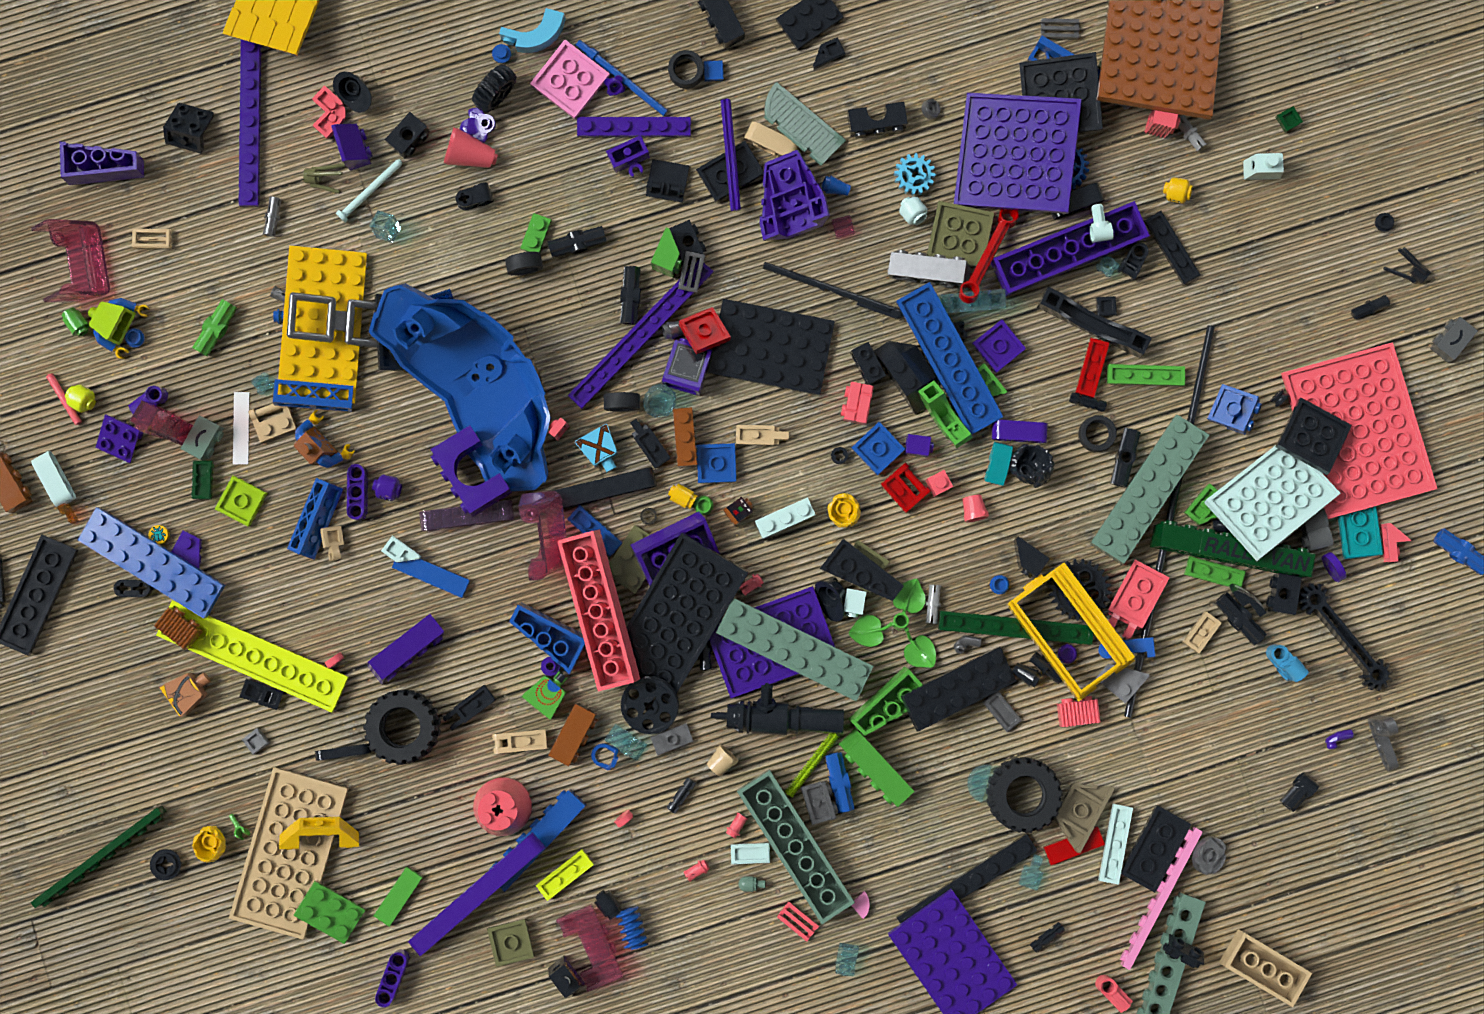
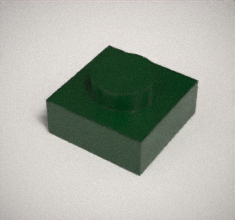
M1294 106L1275 117L1284 133L1303 122Z

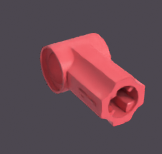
M1100 975L1096 979V988L1120 1013L1126 1011L1131 1006L1133 1001L1108 975ZM1110 981L1109 988L1104 990L1103 984Z

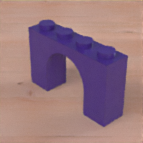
M468 426L430 449L433 453L430 457L436 466L440 464L443 469L440 473L446 482H451L453 487L450 490L455 498L460 497L463 503L460 506L465 514L470 513L474 517L512 492L500 473L477 486H468L459 481L457 476L459 462L463 457L483 446L472 427Z

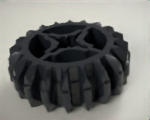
M505 64L496 66L486 74L474 90L472 96L473 103L484 113L494 110L511 93L516 83V74Z

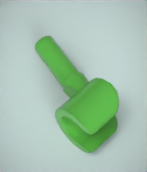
M234 814L229 815L235 827L234 836L244 840L242 833L249 836L250 831L241 827Z

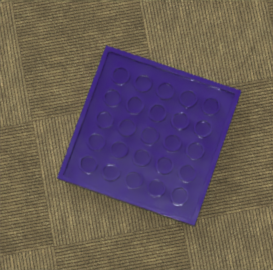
M967 93L954 204L966 207L1069 214L1082 100L1075 98Z

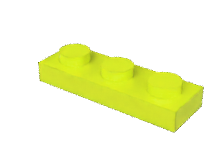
M581 849L536 884V887L548 901L592 867L594 863L585 851Z

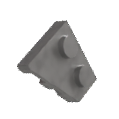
M1107 664L1096 679L1115 665ZM1124 668L1117 674L1112 673L1101 683L1126 704L1150 675Z

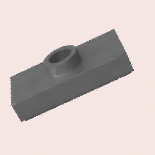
M687 723L650 737L657 755L693 742Z

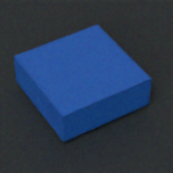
M723 60L704 61L705 82L723 81Z

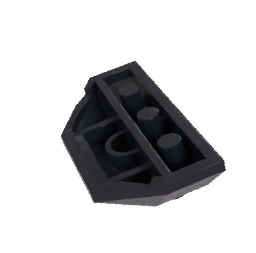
M888 341L874 350L877 359L913 413L917 414L926 407L918 391L932 381L936 382L937 376L918 347L912 344Z

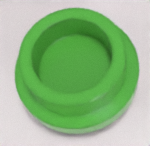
M701 496L696 499L694 508L696 512L699 511L702 515H708L713 510V502L709 497Z

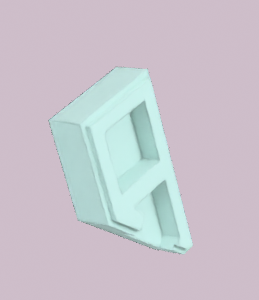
M393 535L381 550L397 563L417 560L422 557Z

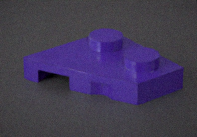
M183 530L171 552L200 569L202 539Z

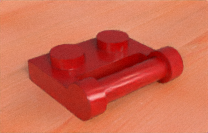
M906 462L880 484L904 513L908 512L931 491L914 475ZM903 473L920 492L917 496L899 477L900 474Z

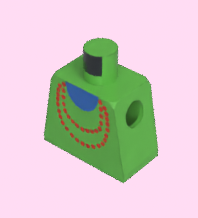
M560 671L553 679L545 675L521 697L548 719H552L567 694V691L561 686L568 678Z

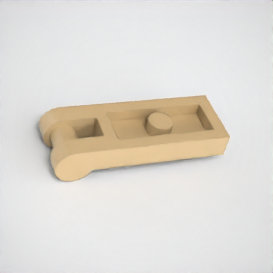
M546 729L492 734V739L495 740L494 754L548 748ZM502 739H507L508 746L503 747Z

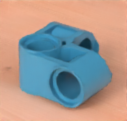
M1272 644L1266 649L1267 658L1285 680L1298 682L1308 675L1309 671L1285 646ZM1277 648L1281 653L1278 658L1274 656V651Z

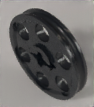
M640 677V680L629 684L621 698V712L625 721L630 727L640 733H661L673 724L678 715L679 699L677 693L667 681L659 677ZM654 682L657 688L655 691H649L646 684ZM636 689L639 692V697L636 699L632 698L629 691ZM664 693L670 694L672 701L669 703L664 702L662 695ZM654 697H656V699L653 702L654 704L652 705L653 707H651L646 711V713H644V711L647 708V703H649L654 699ZM635 708L638 715L631 717L628 714V709ZM662 712H668L671 719L664 721L660 715ZM645 719L652 720L653 727L646 728L643 721Z

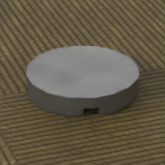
M1214 836L1203 838L1193 851L1192 862L1194 868L1204 875L1218 872L1226 860V845L1224 842Z

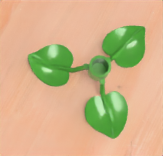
M912 579L903 584L904 587L893 600L896 608L903 609L902 613L894 616L893 622L881 628V622L877 617L865 615L856 621L849 631V636L860 645L874 647L883 641L881 631L892 626L898 631L904 630L910 641V644L906 645L904 649L905 660L914 667L932 668L936 661V651L932 641L923 635L917 636L913 641L907 627L909 618L905 614L906 611L912 614L917 613L925 605V594L919 580Z

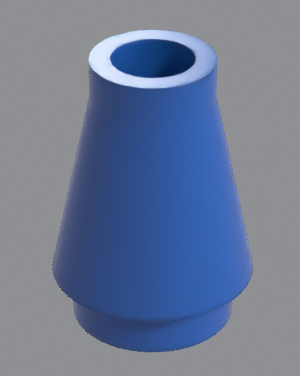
M830 175V177L825 176L821 190L825 191V194L848 196L851 185Z

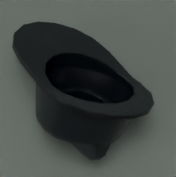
M343 71L334 77L333 89L335 94L351 110L361 113L370 108L372 103L371 92L360 76Z
M836 577L827 581H818L815 584V591L823 613L831 621H841L844 617L842 602L846 596L844 587L838 582Z

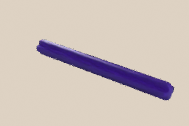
M722 99L721 112L730 210L740 211L731 100Z

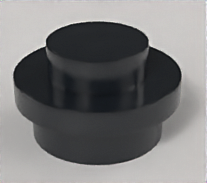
M1381 213L1375 218V227L1381 232H1387L1393 228L1394 218L1388 213Z

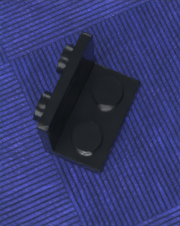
M177 103L163 126L165 144L202 154L204 150L203 134L213 119L214 112Z

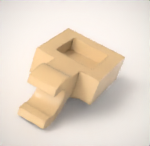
M341 526L320 529L323 548L329 547V561L341 559L339 546L344 545Z

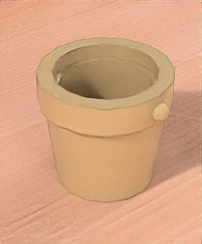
M720 744L707 762V766L716 775L721 777L738 763V759L730 750Z

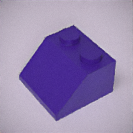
M358 124L331 125L342 162L350 171L372 164L370 158L373 155L370 147H366L364 140L367 139L364 128L361 129Z

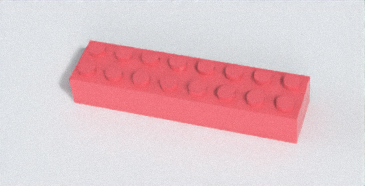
M600 529L558 540L559 550L597 690L602 691L640 680Z

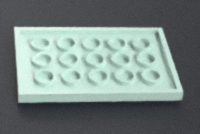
M1274 446L1206 499L1204 503L1253 558L1258 561L1341 493L1322 472Z

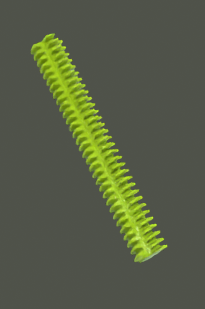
M829 733L826 736L825 740H823L824 742L817 748V752H814L815 754L812 755V758L810 757L809 761L804 765L805 767L798 773V777H795V781L791 782L790 787L786 788L785 793L793 797L796 791L798 792L814 768L817 767V764L828 753L827 751H829L833 743L835 744L834 741L838 740L839 736L837 734Z

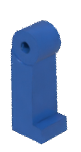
M1153 637L1123 640L1132 654L1147 652V658L1155 657ZM1101 644L1098 650L1100 656L1104 659L1112 658Z

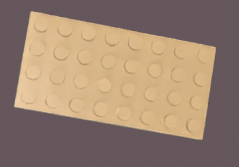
M273 767L229 919L302 940L305 939L309 924L295 917L294 912L314 880L319 883L322 882L335 835L300 836L299 849L292 850L279 849V837L284 830L299 818L341 817L349 788Z

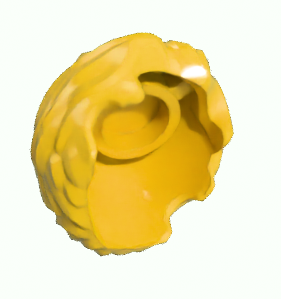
M842 493L835 495L833 501L827 507L830 519L840 528L852 527L860 518V505L851 494Z
M206 826L194 837L192 848L195 856L200 861L206 863L215 862L225 852L226 840L223 833L216 826Z

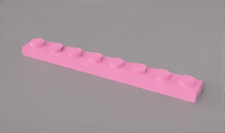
M1195 827L1188 830L1184 838L1186 841L1182 847H1179L1175 855L1177 858L1173 864H1170L1166 872L1167 877L1164 881H1161L1156 890L1158 894L1155 899L1151 898L1147 906L1149 909L1146 916L1143 915L1138 923L1140 926L1137 933L1134 932L1129 940V943H1131L1129 949H1125L1120 957L1121 965L1128 970L1131 969L1202 834V831Z

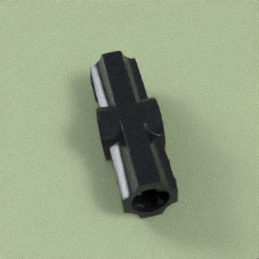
M598 226L585 231L576 230L564 237L547 242L551 256L554 258L568 253L584 252L589 247L606 243L607 240L603 227Z
M624 266L623 286H621L620 303H622L620 324H637L638 305H640L641 288H639L640 267Z
M1124 428L1119 449L1115 455V465L1110 484L1124 488L1127 487L1132 465L1136 459L1135 453L1141 434L1140 431ZM1122 453L1129 455L1128 463L1122 461Z
M1228 592L1222 594L1214 602L1228 618L1227 621L1237 631H1240L1253 646L1261 642L1267 635L1253 620L1252 614L1245 607L1240 606Z

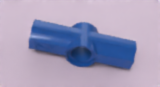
M1445 528L1436 534L1433 542L1447 551L1453 560L1460 564H1465L1479 575L1484 574V556L1477 552L1471 543L1459 539Z
M842 752L825 755L830 774L828 776L832 793L835 796L838 813L854 810V803L850 792L851 784L848 772L845 770Z

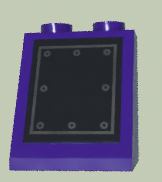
M680 338V341L675 340L662 378L663 386L700 396L712 350L708 349L696 354L687 339Z

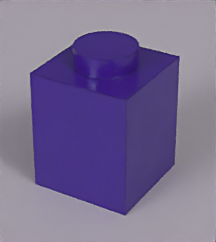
M908 434L904 455L927 458L929 453L933 452L934 442H931V437Z

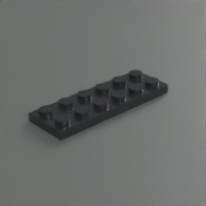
M41 534L0 623V644L31 656L79 551L78 549Z
M999 646L900 697L916 732H919L1016 682V679Z

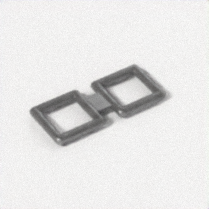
M292 292L289 295L287 337L330 343L334 339V331L345 332L346 344L377 348V340L353 337L355 307L375 309V302L350 299L347 303V312L337 311L336 299L334 297ZM297 301L328 304L326 334L295 331Z

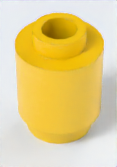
M679 483L677 486L673 485L668 493L671 496L669 500L683 508L691 509L697 499L694 491Z

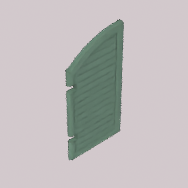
M776 82L772 86L766 97L764 118L772 125L776 122L779 125L777 129L804 152L808 149L811 152L809 156L822 166L846 140L779 83Z

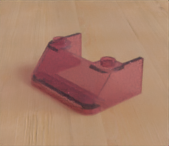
M46 219L31 227L32 231L49 232L50 239L55 246L66 248L71 283L62 285L58 292L43 298L44 302L71 303L102 297L109 293L110 283L100 228L95 222Z

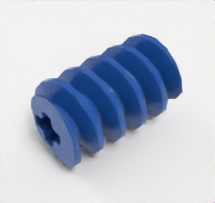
M639 906L624 909L616 916V918L622 919L618 926H624L620 933L626 934L622 941H628L624 949L633 950L649 945L648 943H642L647 939L646 935H641L645 929L639 927L643 924V921L636 920L641 916L640 913L635 912Z

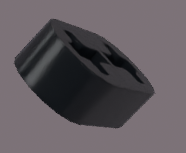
M118 580L114 584L113 589L115 594L120 597H148L152 593L153 587L142 580ZM123 583L124 586L131 587V590H125L124 594L119 589L120 586H123ZM142 584L147 587V591H143V594L142 591L136 590V587H141Z

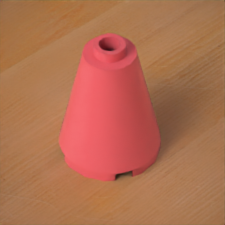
M453 127L443 163L447 165L490 168L491 164H496L498 154H495V149L459 128Z

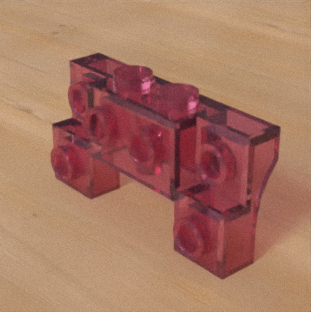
M592 903L556 919L557 924L559 923L564 938L578 932L592 964V967L580 973L587 986V992L624 976L616 959L615 953L618 952L613 941H609L607 936L610 934L606 924H602L601 920H599Z

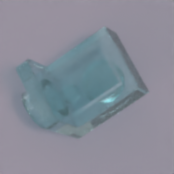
M839 943L835 964L836 974L843 976L855 975L858 945Z

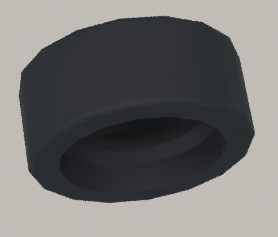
M682 50L675 53L668 65L671 81L674 85L684 89L693 88L698 85L704 75V65L700 56L690 50ZM690 59L694 61L697 66L695 77L690 80H682L676 75L675 66L680 60Z
M522 252L505 259L507 273L511 276L531 274L543 269L540 252Z
M633 392L604 394V410L613 412L640 410V394Z
M1103 415L1089 417L1081 424L1078 431L1081 445L1091 452H1101L1110 448L1117 437L1114 423ZM1093 423L1104 424L1108 429L1107 441L1101 445L1092 444L1087 439V428Z

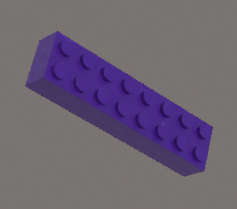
M1135 201L1104 213L1105 221H1109L1112 225V240L1092 242L1090 226L1094 221L1091 218L993 258L991 265L1004 296H1010L1133 246L1136 243L1145 241L1150 235Z

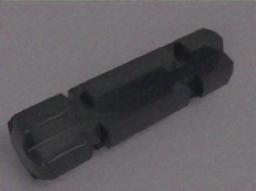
M1072 392L1069 398L1070 403H1079L1080 406L1091 409L1096 408V410L1104 412L1107 407L1106 401H1097L1096 398L1085 395L1080 396V394Z
M686 778L683 783L684 786L679 788L672 798L673 802L670 801L667 809L674 814L677 813L680 808L679 805H682L690 794V789L693 790L696 785L690 778Z
M1057 922L1052 926V929L1049 928L1040 935L1038 940L1035 939L1030 943L1031 948L1038 953L1043 949V946H1047L1056 939L1058 934L1061 935L1065 931L1061 923Z

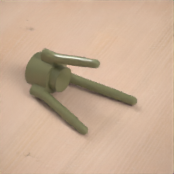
M342 163L305 168L303 173L304 182L309 183L311 188H320L340 193L339 190L318 184V182L322 181V176L343 174L342 171H321L346 167V165Z

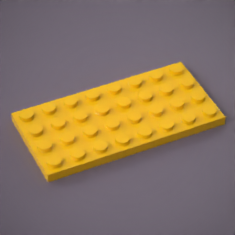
M289 245L279 380L353 386L352 404H355L360 346L346 344L345 332L334 331V339L330 343L288 338L289 295L292 292L334 297L336 299V310L347 312L348 300H364L367 253ZM297 301L295 331L326 334L328 304ZM355 307L354 338L361 337L363 308ZM279 385L278 395H287L292 391L287 385ZM303 386L296 391L301 397H306L311 393L307 387ZM321 388L316 392L320 398L324 399L331 394L326 388ZM340 390L335 395L340 400H348L349 390Z

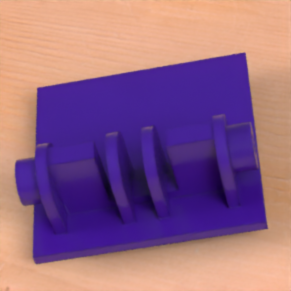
M105 414L95 448L131 463L137 440L141 439L144 433L141 432V429L131 426V424H126L124 421Z

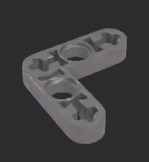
M1381 715L1368 718V724L1385 769L1387 771L1397 769L1399 767L1398 761L1389 736L1399 732L1395 720L1392 717Z

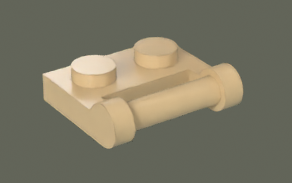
M270 404L257 410L252 409L248 411L261 443L297 429L290 407ZM281 408L283 409V414L260 422V416Z

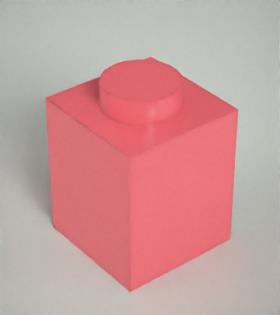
M945 470L925 480L934 497L953 487Z

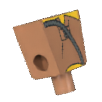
M186 673L161 685L159 688L179 717H185L207 696V692L203 687L211 682L206 673H202L197 678L193 673Z

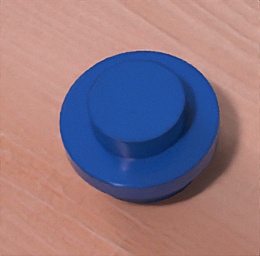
M504 44L495 46L492 50L493 59L497 63L508 62L511 58L509 47Z
M133 328L127 331L125 335L127 345L137 348L144 343L145 336L141 330Z
M997 575L991 579L990 589L995 594H1004L1009 589V581L1006 577Z

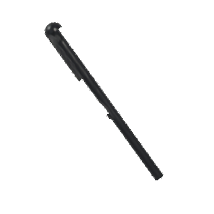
M765 262L763 265L764 270L819 288L824 292L825 289L830 290L839 296L858 302L856 304L858 306L897 320L904 318L901 310L897 307Z

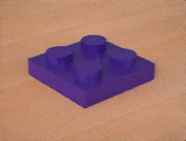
M1002 319L972 343L995 373L1026 349Z

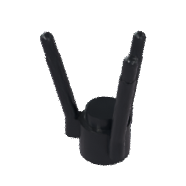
M1405 247L1403 249L1399 248L1398 251L1413 265L1409 272L1412 274L1411 276L1388 267H1383V270L1405 278L1413 284L1416 281L1423 283L1431 273Z

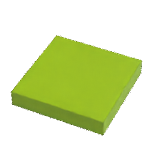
M232 475L215 510L250 527L268 493Z

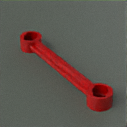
M1000 210L999 224L969 281L964 282L960 287L959 297L964 303H974L978 299L979 285L1008 229L1014 227L1017 223V210ZM1010 214L1013 220L1007 221L1002 218V215ZM970 288L974 296H966L963 290Z

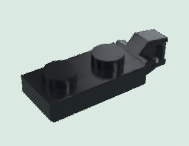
M637 419L630 422L635 430L632 433L634 440L655 470L671 459L650 427L646 424L641 426Z

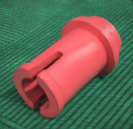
M753 574L752 578L740 586L745 596L757 587H762L764 582L759 574Z
M737 813L730 827H727L726 833L736 839L737 836H740L739 833L748 818Z
M704 859L702 861L698 860V863L685 870L684 874L686 878L688 877V881L691 882L701 874H707L710 868Z

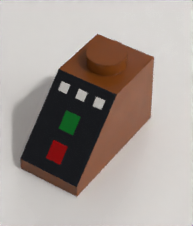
M740 497L723 509V512L736 527L753 513L752 508L754 506L748 498L744 500Z

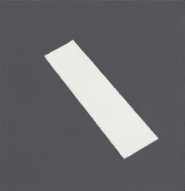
M234 392L233 464H248L249 392Z

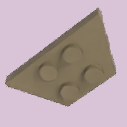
M1071 784L1062 800V808L1059 807V814L1057 818L1054 817V820L1077 853H1081L1115 789L1114 787Z

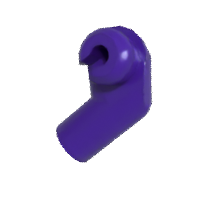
M1351 729L1342 730L1330 735L1325 740L1327 748L1336 749L1337 741L1352 739L1354 736Z

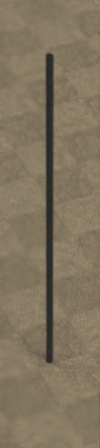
M1207 325L1187 421L1193 425L1195 423L1215 326ZM1183 476L1171 493L1166 521H1174ZM1159 549L1155 570L1163 573L1167 551ZM1155 606L1142 629L1141 638H1149ZM1145 652L1137 653L1134 666L1135 671H1142ZM1137 691L1127 701L1125 717L1132 718Z

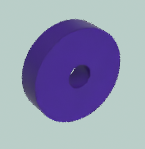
M1331 552L1323 555V565L1332 579L1338 583L1346 579L1345 569L1339 559Z

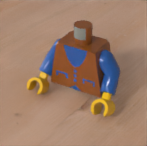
M315 410L309 416V420L303 422L296 429L295 439L297 441L293 445L311 465L330 468L343 461V458L351 459L355 450L349 452L348 450L351 445L346 444L342 452L339 453L315 426L313 427V424H319L324 416L321 418L315 416L318 410Z

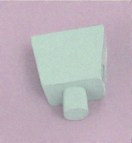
M1255 154L1244 160V180L1281 179L1284 172L1283 154Z

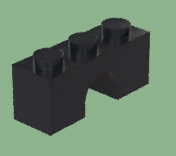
M905 102L885 104V117L881 120L871 119L868 115L867 107L848 109L847 119L850 137L863 138L866 137V134L874 133L875 136L885 134L886 131H892L893 133L904 131L908 124Z

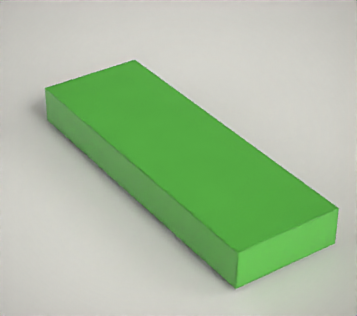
M1189 556L1184 575L1227 587L1232 583L1242 587L1246 571Z
M407 866L374 914V917L390 927L423 877Z

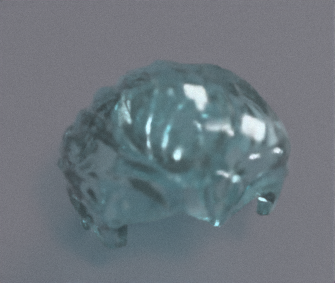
M657 384L650 387L643 399L644 410L654 418L670 415L676 405V393L665 384Z

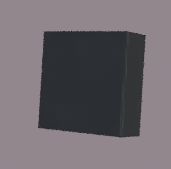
M1116 296L1095 298L1097 315L1101 317L1117 315Z

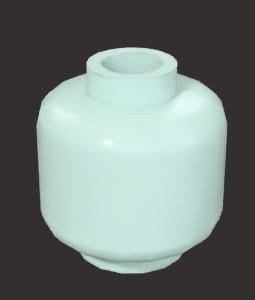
M907 197L901 202L899 213L909 225H919L927 218L928 209L918 197Z

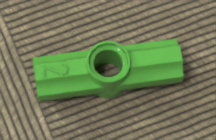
M222 299L212 316H209L204 321L202 332L192 348L208 357L216 342L226 334L228 323L236 312L237 307Z

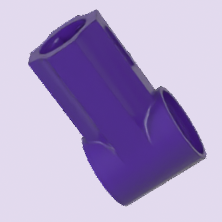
M150 386L144 394L128 405L129 410L140 419L159 404L165 403L168 399V392L162 387ZM158 390L160 396L155 400L154 393Z

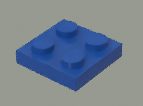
M880 422L851 447L877 476L905 450Z
M735 443L697 445L698 484L736 482Z

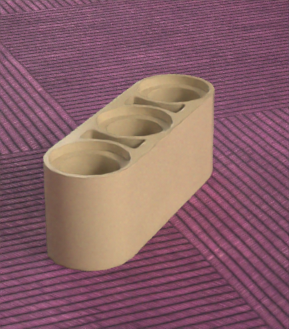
M752 121L743 138L747 143L777 158L800 149L786 136Z

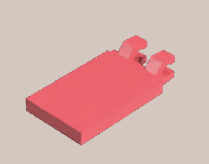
M1137 560L1133 561L1107 610L1109 611L1108 614L1111 615L1108 621L1113 628L1118 620L1128 625L1122 637L1128 640L1131 639L1135 629L1139 630L1144 627L1169 580V577Z

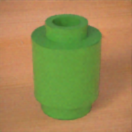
M72 307L62 313L63 322L73 336L81 337L89 331V323L79 310Z

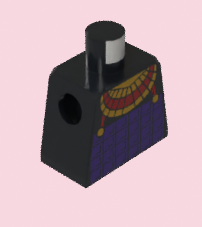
M564 955L548 967L549 978L564 998L572 997L586 986V983Z

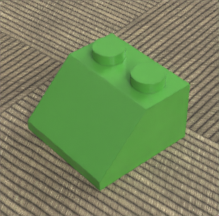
M666 227L651 260L652 270L674 278V275H678L682 268V260H680V254L671 231Z

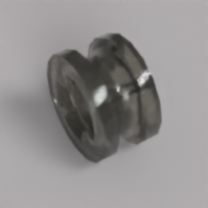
M652 508L643 509L640 513L641 522L646 526L654 525L657 521L656 511ZM646 512L654 515V519L651 518L652 521L647 522V519L643 518L644 515H647Z

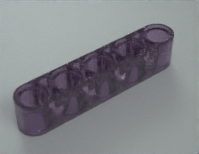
M512 500L496 502L474 517L470 513L465 514L461 506L419 512L421 531H432L514 520Z

